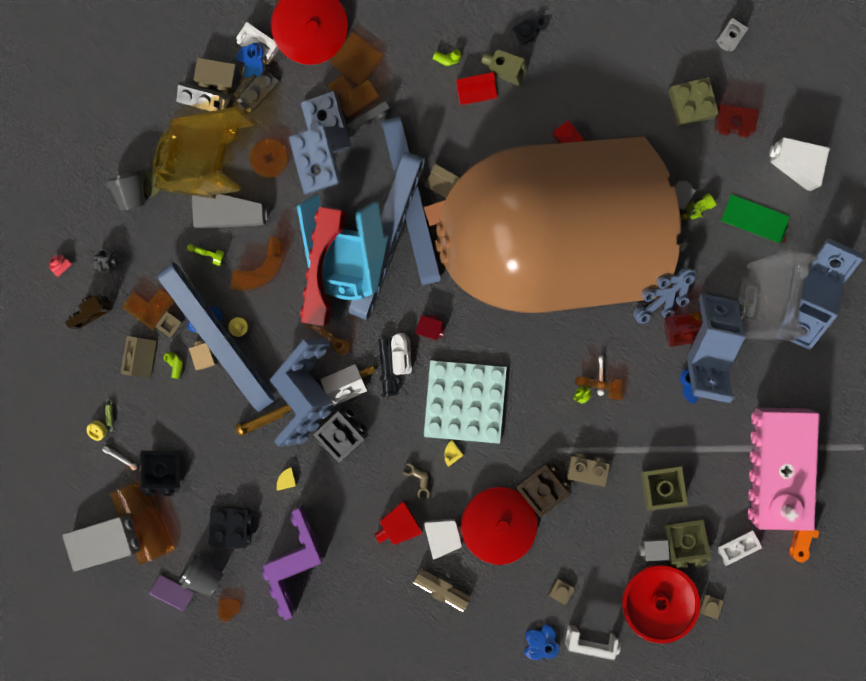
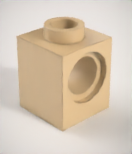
M204 340L193 343L194 347L189 348L196 370L217 365L213 352Z

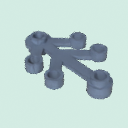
M685 267L679 270L677 275L659 276L656 283L660 288H647L641 294L647 302L652 301L657 296L659 297L647 308L640 306L635 309L633 316L637 322L647 323L650 320V314L664 302L665 306L661 314L666 320L672 319L675 315V312L672 310L675 293L679 289L680 293L676 298V302L680 307L687 306L689 303L687 292L689 285L696 278L695 271Z

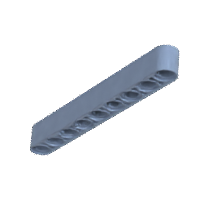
M400 117L382 121L395 176L403 154L409 152ZM416 186L405 218L423 286L440 282L441 280L418 186Z
M405 152L402 156L381 216L383 235H388L378 288L372 295L351 301L349 313L365 320H368L371 316L424 166L425 159L409 152Z
M172 262L157 274L159 281L251 405L260 412L273 403L275 396L180 267Z

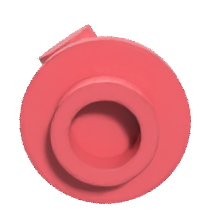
M55 255L49 261V269L57 277L72 265L63 255Z

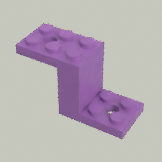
M303 505L295 508L290 517L294 527L298 526L300 531L298 538L301 544H305V546L268 560L263 565L264 569L262 570L264 579L266 581L269 580L271 585L269 588L270 594L278 602L276 607L279 616H283L285 621L291 619L296 610L283 579L321 564L324 559Z

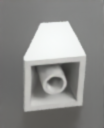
M782 138L771 146L769 156L773 165L806 190L812 191L822 184L829 148Z

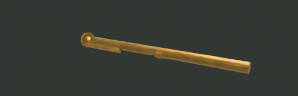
M372 365L359 371L361 378H364L376 371ZM286 404L247 423L241 424L238 422L235 426V431L238 435L245 436L255 429L284 417L285 413L293 409L289 404Z

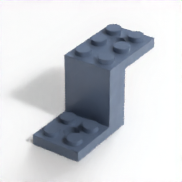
M331 91L302 102L301 106L308 131L289 137L304 194H310L341 183L333 153L352 147L337 91ZM323 110L327 112V118L324 121L320 117ZM317 164L321 167V172L318 175L314 172V167Z
M827 238L801 274L794 306L777 328L775 335L811 350L838 316L843 285L863 260L864 254ZM837 259L840 262L834 263L831 260Z
M701 293L699 304L703 324L687 356L693 395L731 403L733 393L728 371L745 339L738 301Z
M303 339L270 379L271 383L296 413L292 421L275 439L274 442L278 447L305 443L308 440V435L319 427L320 421L331 413L330 410L335 405L309 373L315 366V362L326 353V349L330 346L327 339Z

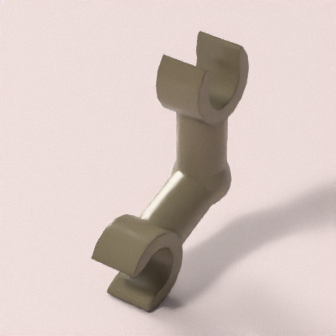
M406 463V465L412 468V472L407 473L403 471V474L419 478L420 489L417 493L418 498H420V492L424 490L427 492L428 499L430 496L428 489L429 475L416 469L413 464Z

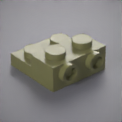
M703 520L665 525L671 566L683 569L687 568L688 564L695 563L696 566H703L707 564V561H710L711 553Z

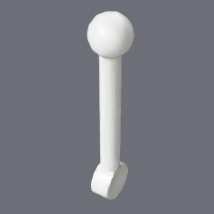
M599 356V389L597 393L603 396L605 393L603 389L604 356Z
M104 446L102 449L103 452L130 466L132 470L138 469L136 463L129 462L111 451L108 447Z

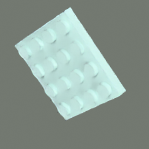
M430 360L424 437L500 444L507 367Z

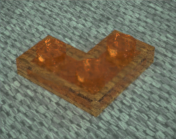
M342 74L327 85L330 91H337L341 108L349 118L380 97L370 80L353 89Z
M159 288L149 303L132 292L121 308L148 328L154 330L159 320L175 301L167 292Z

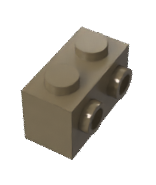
M575 453V456L570 455L566 479L603 487L606 486L610 466L609 463H605L606 459L594 457V460L586 459L587 455Z

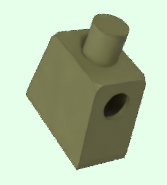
M496 50L494 55L485 52L481 63L489 66L490 71L494 72L495 76L517 86L521 85L527 72V66L523 58L501 50Z

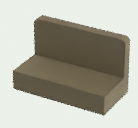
M435 164L424 186L446 199L460 178Z
M127 336L120 374L150 378L156 341Z

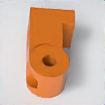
M816 529L795 530L789 549L790 556L798 562L807 561L810 556L809 547L812 537L818 539L820 531Z

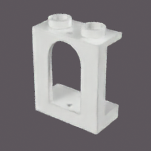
M568 624L565 639L568 651L615 660V656L619 655L621 644L618 643L614 633L610 634L609 644L606 645L579 639L580 632L577 627Z

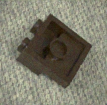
M101 294L98 296H86L81 300L82 303L78 305L81 313L77 311L69 315V319L65 321L68 329L79 330L110 312L109 306L111 304L108 298Z
M548 461L516 487L539 517H542L570 496L572 492L570 482L566 478L562 480L558 475L560 473L558 467L554 463L550 465Z

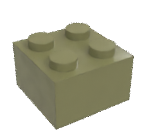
M709 77L671 86L668 90L677 127L713 119L718 115Z
M674 465L640 470L647 510L688 505L682 466Z

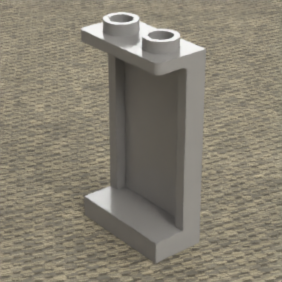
M130 514L62 535L73 572L141 551L140 540L136 535L134 521L131 519Z

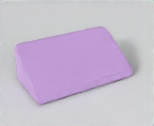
M160 574L149 594L184 611L194 591L188 588L183 589L180 587V584Z

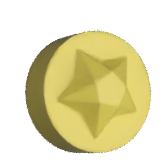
M237 317L230 321L228 328L232 335L241 337L247 333L248 323L245 319Z
M93 421L87 426V434L93 440L99 441L106 436L107 429L100 421Z

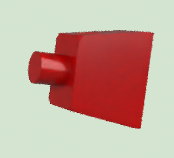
M403 500L380 520L383 528L374 533V536L379 543L389 538L392 544L396 545L421 535L422 530Z

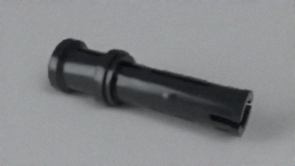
M390 338L379 339L382 369L380 381L383 388L381 396H398L395 385L397 376L393 373Z

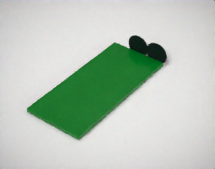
M732 194L729 197L721 219L724 223L780 244L786 242L785 233L790 231V227L787 224L790 216Z

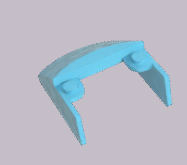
M314 195L297 206L308 268H310L311 262L309 260V252L313 248L314 242L312 241V232L316 229L315 213L321 207L319 195ZM376 202L356 214L359 231L344 229L331 243L325 255L322 273L326 294L340 299L358 300L377 291L388 235H383L379 205Z

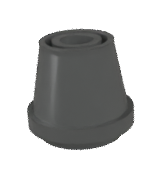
M140 171L109 177L110 181L106 182L107 188H110L120 211L145 205V175L140 174Z
M200 552L197 555L193 554L179 577L180 587L211 596L220 583L223 573L205 559V555Z

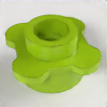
M586 385L579 387L575 391L573 399L581 404L587 402L592 396L591 388H587Z

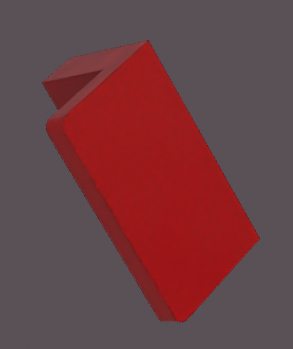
M494 72L456 80L460 105L497 98Z

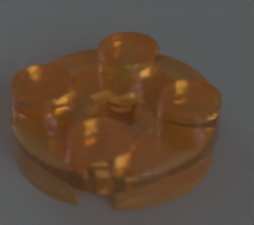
M264 139L254 144L251 148L249 160L252 168L258 175L271 178L278 177L285 170L288 164V155L280 142L274 139ZM271 153L274 160L266 163L264 156H268Z

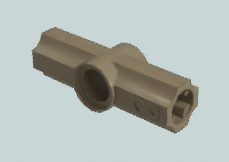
M422 568L413 581L415 585L428 591L435 599L443 603L446 602L462 612L466 609L471 599L469 595L455 588L449 581L441 577L438 578Z

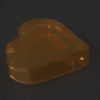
M219 598L218 617L221 621H230L233 615L241 610V603L237 599Z

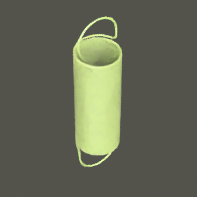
M105 405L107 427L113 425V405Z

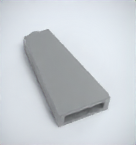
M192 188L193 227L196 229L265 225V220H268V211L260 203Z

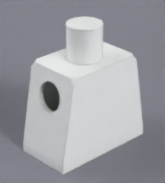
M455 519L424 521L433 559L462 547L460 538H463L461 526L457 527Z

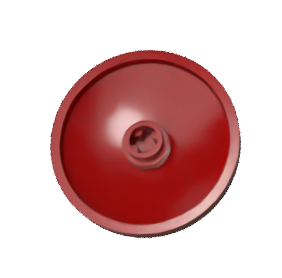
M279 0L272 13L271 33L276 46L286 57L300 64L315 65L329 60L341 49L347 35V16L339 0Z
M492 487L477 493L468 502L461 518V533L465 545L478 559L490 564L504 565L519 560L532 547L537 534V518L534 509L521 493L510 488Z
M652 565L638 571L629 580L622 596V610L626 622L638 636L653 643H670L681 639L694 627L700 613V597L693 581L681 570L668 565Z

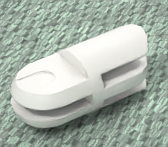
M397 333L391 340L393 373L396 375L410 374L412 372L410 339L405 333Z

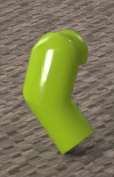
M455 49L452 53L445 55L436 51L432 59L445 66H451L461 60V52Z
M174 352L165 353L164 361L168 362L172 367L171 378L181 379L182 360Z

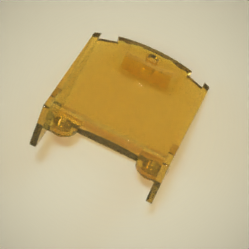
M238 107L171 119L169 122L171 126L167 133H162L154 155L152 174L156 179L155 187L160 191L215 199L217 194L240 191L238 184L221 173L227 144L237 139L240 128L254 126L255 121Z

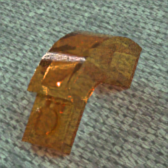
M269 237L267 256L261 267L248 272L233 270L230 289L254 291L265 287L276 278L284 261L282 257H277L282 247L279 238Z

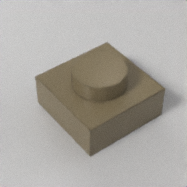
M166 311L155 327L172 338L183 322Z
M557 578L548 595L566 605L575 588Z
M704 594L700 604V613L718 619L724 601Z

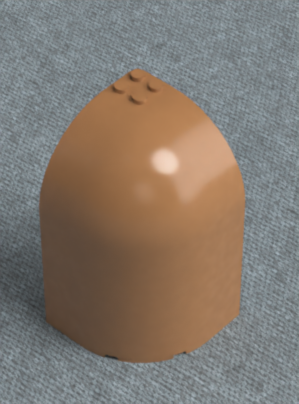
M645 136L516 147L487 157L469 169L457 181L444 202L440 222L436 228L437 240L434 241V248L439 253L441 263H444L452 279L463 290L487 304L516 312L540 313L644 300L641 294L645 289L660 288L656 283L659 276L674 275L680 247L679 244H676L677 234L680 233L678 201L675 188L670 187L668 181L670 174L665 164Z

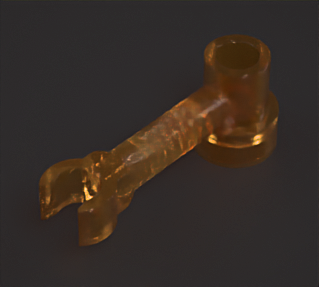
M305 323L308 329L316 331L333 345L336 353L346 355L350 352L351 346L346 340L337 339L322 326H309Z
M580 376L575 379V385L608 390V399L623 401L624 393L622 389L624 381L612 379V383Z

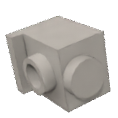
M732 18L716 42L719 43L722 49L732 52L748 28ZM729 33L735 35V38H731Z

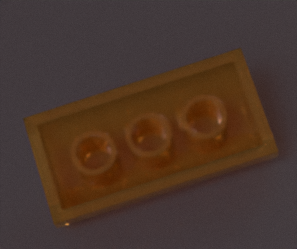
M139 481L109 494L118 517L130 514L131 519L134 521L135 532L140 540L141 551L135 553L139 565L154 560L175 549L153 496H144L143 492H139Z

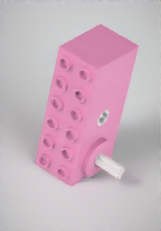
M755 408L754 412H752L751 422L754 424V432H751L753 451L750 452V462H753L752 470L749 472L752 489H749L748 493L749 500L751 501V508H748V519L758 529L814 530L819 413L810 409Z

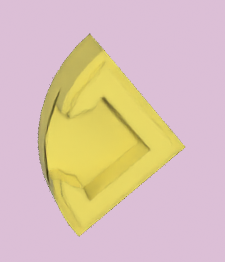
M453 440L447 444L444 453L445 462L448 467L463 456Z
M292 467L283 471L279 476L277 491L296 486Z

